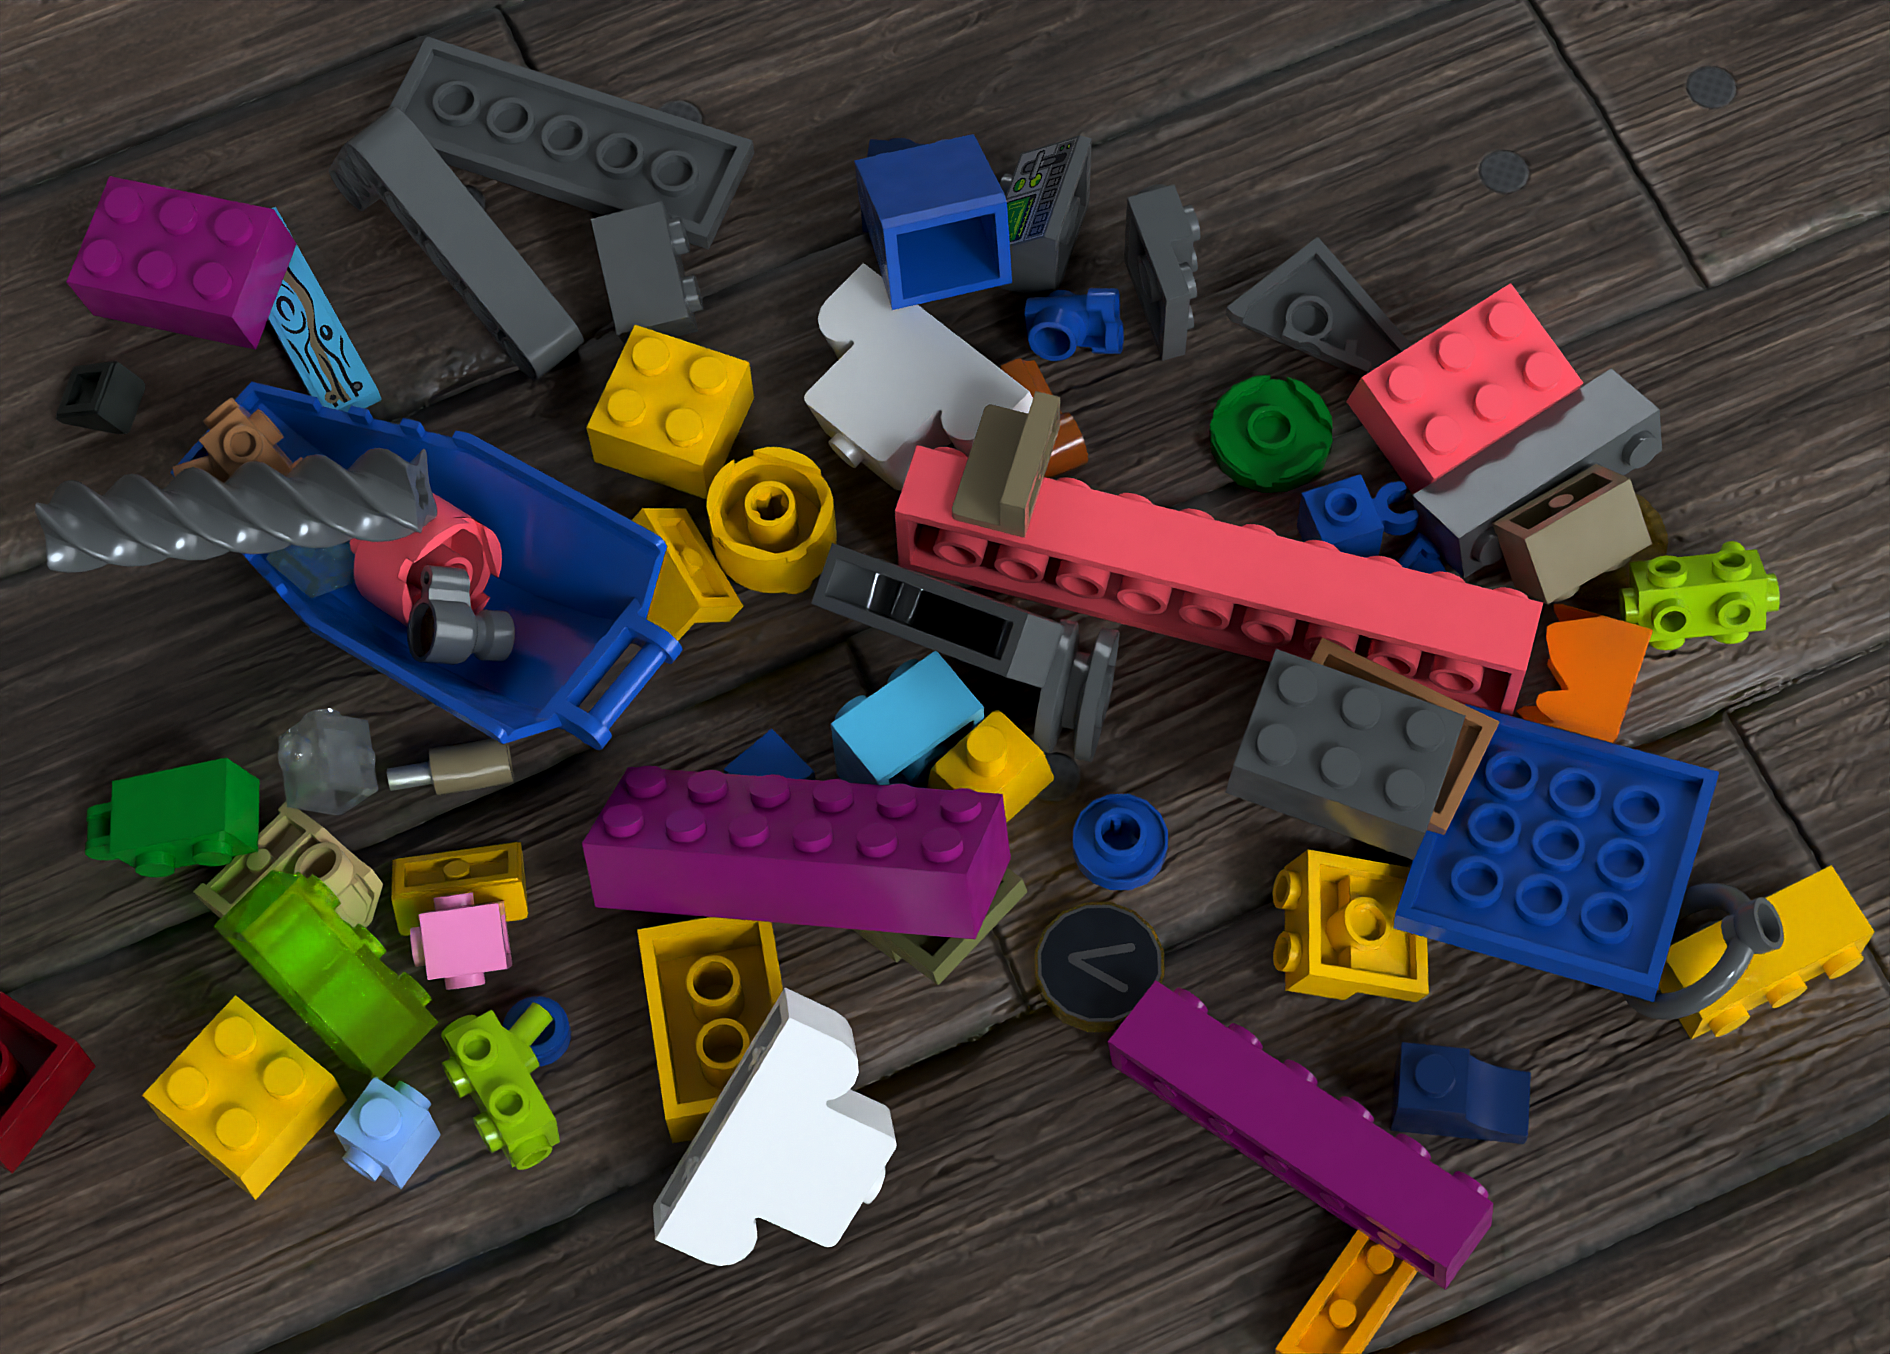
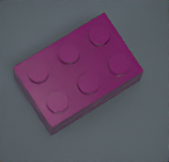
M109 176L66 282L94 316L256 350L297 243L274 209Z

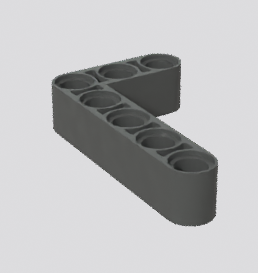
M396 107L390 108L343 145L329 167L331 179L341 194L359 211H364L381 198L524 374L534 381L539 380L583 344V336L569 314L405 113Z

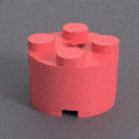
M434 493L432 494L437 505V516L423 527L421 533L414 532L407 537L385 542H370L355 538L350 540V550L355 554L353 571L358 591L364 599L406 627L408 626L413 606L421 599L422 587L420 577L426 565L463 568L466 570L470 579L469 595L471 609L475 615L484 609L490 599L488 595L483 593L490 575L492 574L499 578L502 567V550L496 534L472 516Z

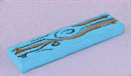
M276 207L272 208V209L275 210V212L277 213V215L279 216V218L281 219V221L283 222V224H284L285 227L287 228V226H286V224L284 223V221H283L281 215L279 214L277 208H276ZM296 245L268 321L310 396L317 397L324 407L348 412L351 405L365 409L382 400L380 393L300 249Z

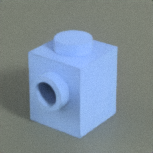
M374 1076L334 1130L346 1150L342 1159L367 1179L375 1182L380 1175L402 1189L441 1136L429 1111H427L431 1106V1102L416 1089L402 1081H399L392 1088Z

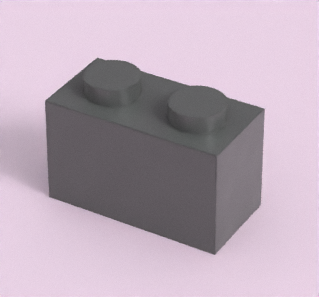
M659 201L591 219L616 333L621 341L626 344L634 325L671 337L697 332L698 328L694 312L703 310V302L695 275L685 276L681 255L689 253L690 246L682 218L672 219L663 202Z

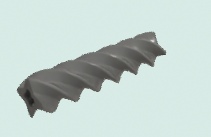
M373 448L362 454L348 469H345L326 456L318 454L309 455L302 459L286 476L263 462L250 461L240 466L224 483L206 471L195 467L186 468L181 471L164 489L159 488L141 475L132 473L122 476L104 495H99L79 481L68 480L56 487L49 504L37 502L35 504V513L45 534L48 568L51 571L74 573L87 572L107 564L126 567L147 566L161 562L169 557L188 561L207 560L224 555L229 551L251 555L268 554L282 550L290 545L306 548H326L346 543L353 538L370 542L394 541L407 537L414 532L421 533L423 527L437 516V505L429 484L427 453L424 448L411 462H407L388 449Z

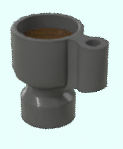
M426 565L420 577L422 587L421 599L413 606L407 626V642L413 659L422 663L455 665L465 662L473 653L481 661H505L511 654L515 639V627L511 615L507 611L489 609L481 610L475 615L471 609L469 595L470 579L466 570L463 568Z

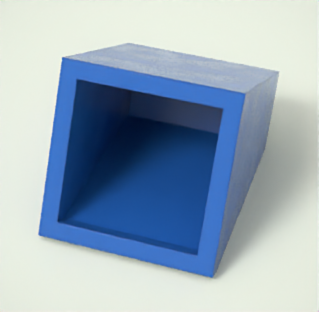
M974 134L854 160L859 202L892 310L1012 283L1007 201Z

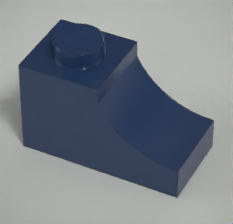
M1402 1042L1394 1066L1390 1131L1525 1144L1528 1138L1531 1072L1512 1070L1485 1063L1471 1056L1470 1049Z

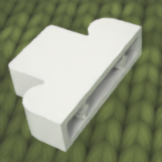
M863 263L820 308L818 316L819 328L837 356L838 361L806 392L804 400L822 429L832 438L828 442L831 448L848 465L856 468L862 462L895 490L901 491L916 445L935 449L937 447H947L952 442L956 450L963 452L969 457L984 408L987 405L992 404L1029 413L1033 400L1029 390L919 305L892 310L883 278Z
M784 987L654 1203L655 1240L706 1263L718 1266L731 1265L745 1259L754 1249L757 1240L755 1218L759 1217L824 1247H832L838 1243L862 1202L869 1204L875 1199L885 1178V1165L896 1149V1138L889 1108L850 1089L855 1084L859 1073L858 1059L852 1029L843 1016Z

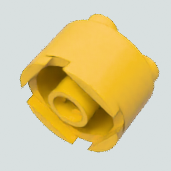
M765 447L753 450V456L744 458L737 463L733 459L723 466L714 477L708 491L706 508L717 562L724 574L748 589L763 593H802L822 573L831 544H836L837 541L834 502L830 487L821 475V470L810 458L799 452L781 447Z

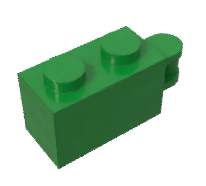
M226 757L112 781L111 802L94 805L87 809L85 855L95 860L108 861L119 859L135 868V872L141 876L159 878L174 874L175 868L194 864L222 866L229 864L234 856L258 852L260 780Z

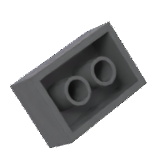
M1276 649L1233 764L1225 793L1414 860L1426 834L1466 715Z

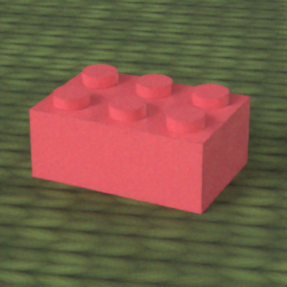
M1510 283L1361 377L1346 402L1410 492L1415 494L1578 390L1582 386L1583 381Z

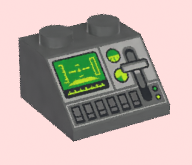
M1079 135L1020 154L1014 174L1004 173L1000 186L1007 201L1012 283L997 287L1033 297H1047L1051 292L1060 289L1090 202L1092 138Z

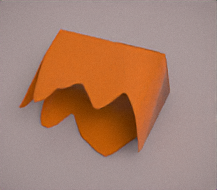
M1554 604V612L1559 622L1547 626L1546 640L1550 655L1547 666L1562 690L1547 691L1539 694L1535 702L1537 706H1523L1516 710V712L1524 720L1615 743L1653 630L1564 604Z

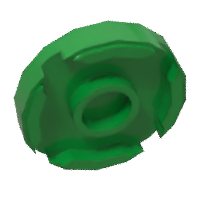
M1271 375L1253 376L1234 384L1218 400L1209 428L1211 453L1221 471L1238 485L1261 493L1288 492L1309 483L1324 468L1333 442L1332 416L1321 396L1303 382L1287 377L1286 381L1271 379Z

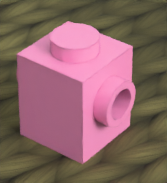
M473 892L435 897V910L420 913V926L410 928L411 949L415 966H426L428 980L444 978L446 990L485 984L484 972L508 969L512 966L504 901L475 904Z

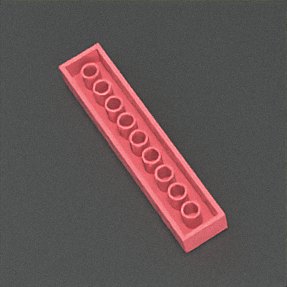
M916 445L895 509L898 564L901 567L1269 662L1272 661L1276 649L1310 661L1323 637L1464 705L1468 704L1509 716L1513 715L1526 674L1543 602L1531 600L1521 591L1506 587L1492 590L1465 583L1462 578L1452 573L1438 571L1428 574L1404 568L1397 561L1384 556L1364 558L1340 552L1334 545L1320 540L1300 542L1277 536L1274 531L1261 525L1246 524L1241 527L1217 521L1211 515L1201 510L1188 508L1177 511L1153 505L1147 498L1137 494L1122 493L1117 496L1093 490L1086 483L1067 477L1057 480L1044 477L1024 538L953 519L952 506L968 457L963 452L950 447L930 449Z

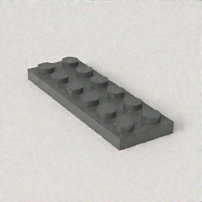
M428 36L423 41L389 109L396 107L405 113L447 165L604 216L662 201L672 219L682 218L689 243L708 250L754 155L753 140Z

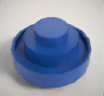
M1109 794L1093 800L1080 812L1073 828V856L1079 870L1092 883L1109 890H1132L1147 884L1160 872L1167 856L1168 829L1160 812L1147 800L1131 794Z

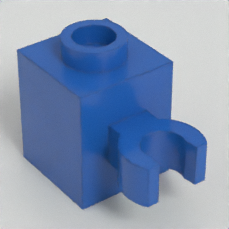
M1359 474L1303 492L1299 507L1297 529L1303 542L1320 540L1334 545L1340 552L1368 558L1370 556H1379L1383 532L1391 535L1407 534L1417 527L1419 514L1417 510L1397 514L1388 507L1392 503H1398L1405 499L1407 487L1404 482L1396 481L1384 485L1377 492L1376 498L1372 499L1362 475Z

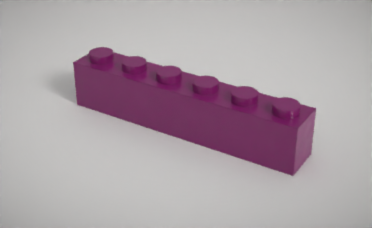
M1155 980L1109 1039L1108 1044L1112 1066L1354 1229L1366 1234L1370 1240L1382 1245L1394 1253V1256L1402 1261L1404 1260L1413 1266L1416 1271L1446 1290L1492 1226L1494 1203L1487 1199L1489 1197L1487 1190L1471 1176L1460 1171H1455L1451 1175L1431 1162L1429 1152L1413 1138L1402 1133H1398L1396 1137H1393L1375 1125L1371 1113L1355 1100L1346 1096H1342L1337 1100L1317 1087V1079L1299 1063L1287 1059L1282 1064L1264 1052L1258 1038L1244 1027L1235 1023H1231L1226 1027L1209 1016L1205 1004L1191 992L1177 987L1173 992Z

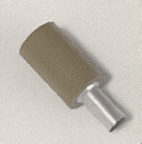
M493 738L430 748L429 762L387 769L388 784L391 791L433 784L437 796L514 783L509 743L501 744Z

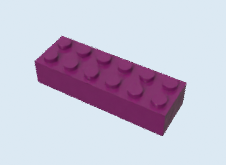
M657 766L627 767L582 843L595 907L964 939H976L1011 859L1003 794L976 792L968 788L944 790L916 788L907 784L875 785L849 783L841 779L826 781L792 779L775 774L751 776L724 774L717 770L701 772L668 770Z

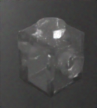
M318 709L305 714L300 722L278 737V760L283 772L288 808L341 816L378 791L375 773V753L371 745L368 720L341 716L340 712L334 709Z

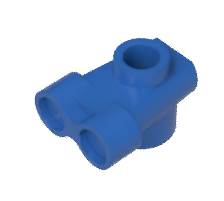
M1089 288L1088 293L1082 295H1075L1067 290H1056L1047 297H1030L1027 299L1025 321L1028 342L1034 353L1041 358L1050 361L1065 360L1072 356L1076 346L1090 347L1093 354L1122 353L1124 327L1120 319V294L1117 288Z

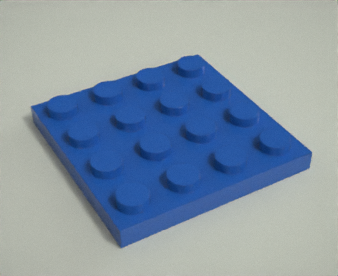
M1465 704L1500 722L1445 835L1426 831L1412 862L1395 913L1393 928L1654 1002L1719 772Z

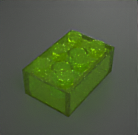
M271 870L214 927L348 1068L381 1080L438 1023L434 1016L425 1008L432 1000L431 997L409 974L402 972L398 976L380 960L387 951L371 932L359 923L353 928L349 923L340 918L334 911L341 904L340 900L318 877L311 875L307 879L300 872L290 874Z

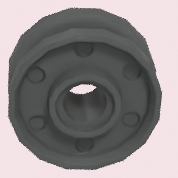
M1061 619L1059 623L1065 625V629L1045 686L1041 688L1033 742L1043 752L1051 754L1059 739L1062 728L1074 729V758L1092 762L1110 701L1120 633L1118 630L1102 627L1094 642L1091 653L1079 652L1080 632L1078 622Z

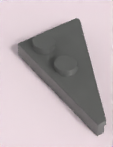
M1316 237L1226 308V316L1232 322L1359 377H1363L1412 346L1319 237Z

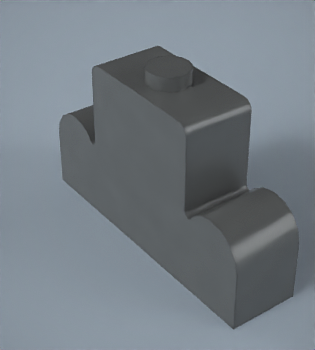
M834 543L831 544L811 602L815 606L1004 677L1040 688L1045 686L1065 629V625L1055 620Z

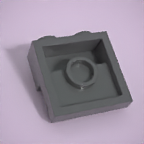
M1163 184L1152 185L1141 190L1137 195L1127 197L1124 262L1162 361L1185 355L1187 330L1194 328V317L1190 299L1197 297L1193 272L1198 270V263L1193 242L1200 240V227L1192 205L1182 206L1174 184L1169 186Z

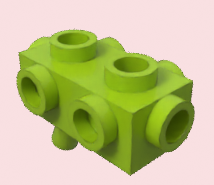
M1735 541L1724 543L1720 551L1714 554L1684 557L1666 555L1652 560L1629 562V588L1619 589L1621 621L1652 629L1653 632L1649 645L1659 650H1674L1685 643V638L1711 636L1714 640L1725 644L1742 642L1748 637L1749 632L1766 630V612L1778 611L1780 605L1779 586L1775 573L1766 574L1757 549L1745 550L1740 543Z
M534 1002L509 1030L500 1024L493 1010H490L479 1017L475 1015L463 1016L450 1023L441 1033L450 1056L449 1059L441 1064L451 1086L459 1098L470 1094L481 1113L473 1117V1121L488 1150L493 1153L502 1149L512 1168L516 1166L518 1170L528 1169L540 1163L550 1155L553 1149L552 1146L560 1142L556 1118L530 1075L531 1072L539 1067V1062L530 1046L553 1020L547 1010Z

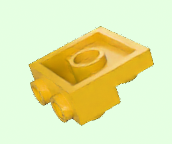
M1309 849L1287 864L1277 875L1273 887L1275 907L1285 910V931L1278 936L1273 952L1275 968L1278 971L1285 972V991L1346 1000L1357 992L1417 1002L1429 994L1427 938L1393 928L1395 913L1410 868Z

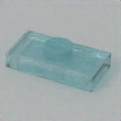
M350 540L346 543L326 548H306L290 545L282 550L269 553L266 558L273 567L310 598L355 582L353 571L355 554L350 550Z

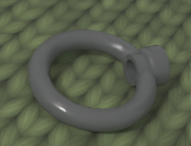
M1703 883L1687 887L1677 922L1703 910L1718 909L1724 911L1728 916L1722 919L1721 929L1727 945L1726 950L1706 975L1686 988L1669 993L1657 992L1654 1002L1622 993L1626 1002L1636 1012L1659 1020L1686 1017L1716 1002L1737 983L1749 966L1754 954H1765L1781 948L1784 941L1783 926L1771 902L1763 897L1750 900L1739 889L1722 883Z

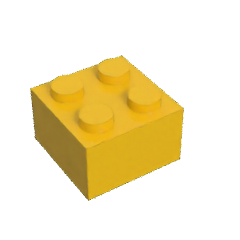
M634 325L586 427L594 462L707 499L710 485L716 474L724 466L754 399L750 363Z
M236 995L142 1095L161 1121L255 1200L347 1100L331 1073Z

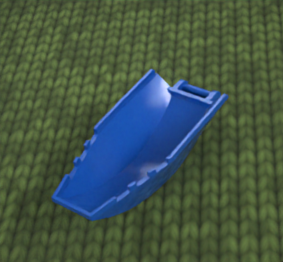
M251 382L235 399L239 406H244L250 414L259 408L269 417L284 436L277 445L292 463L300 457L304 459L309 455L318 454L326 456L345 469H348L362 454L373 448L388 449L407 462H411L424 448L427 453L428 476L432 493L472 516L496 534L502 550V567L499 578L492 574L490 575L483 593L490 597L484 609L507 611L514 622L515 639L513 649L509 657L503 662L481 661L473 653L465 662L455 665L422 663L414 660L409 652L407 627L368 602L358 591L353 571L355 554L350 550V540L346 543L326 548H306L290 545L282 550L268 554H243V556L313 633L501 744L559 728L578 737L592 748L602 750L612 738L609 729L660 666L664 662L672 664L683 651L681 644L669 632L646 619L667 548L665 541L656 533L469 433L456 430L452 437L425 431L419 421L403 418L400 424L374 419L368 409L351 405L348 412L322 406L317 397ZM198 440L177 465L207 456L206 448ZM172 469V471H171L170 473H171L172 476L175 478L174 472H173V469ZM630 644L641 647L640 651L589 713L579 708L580 704Z

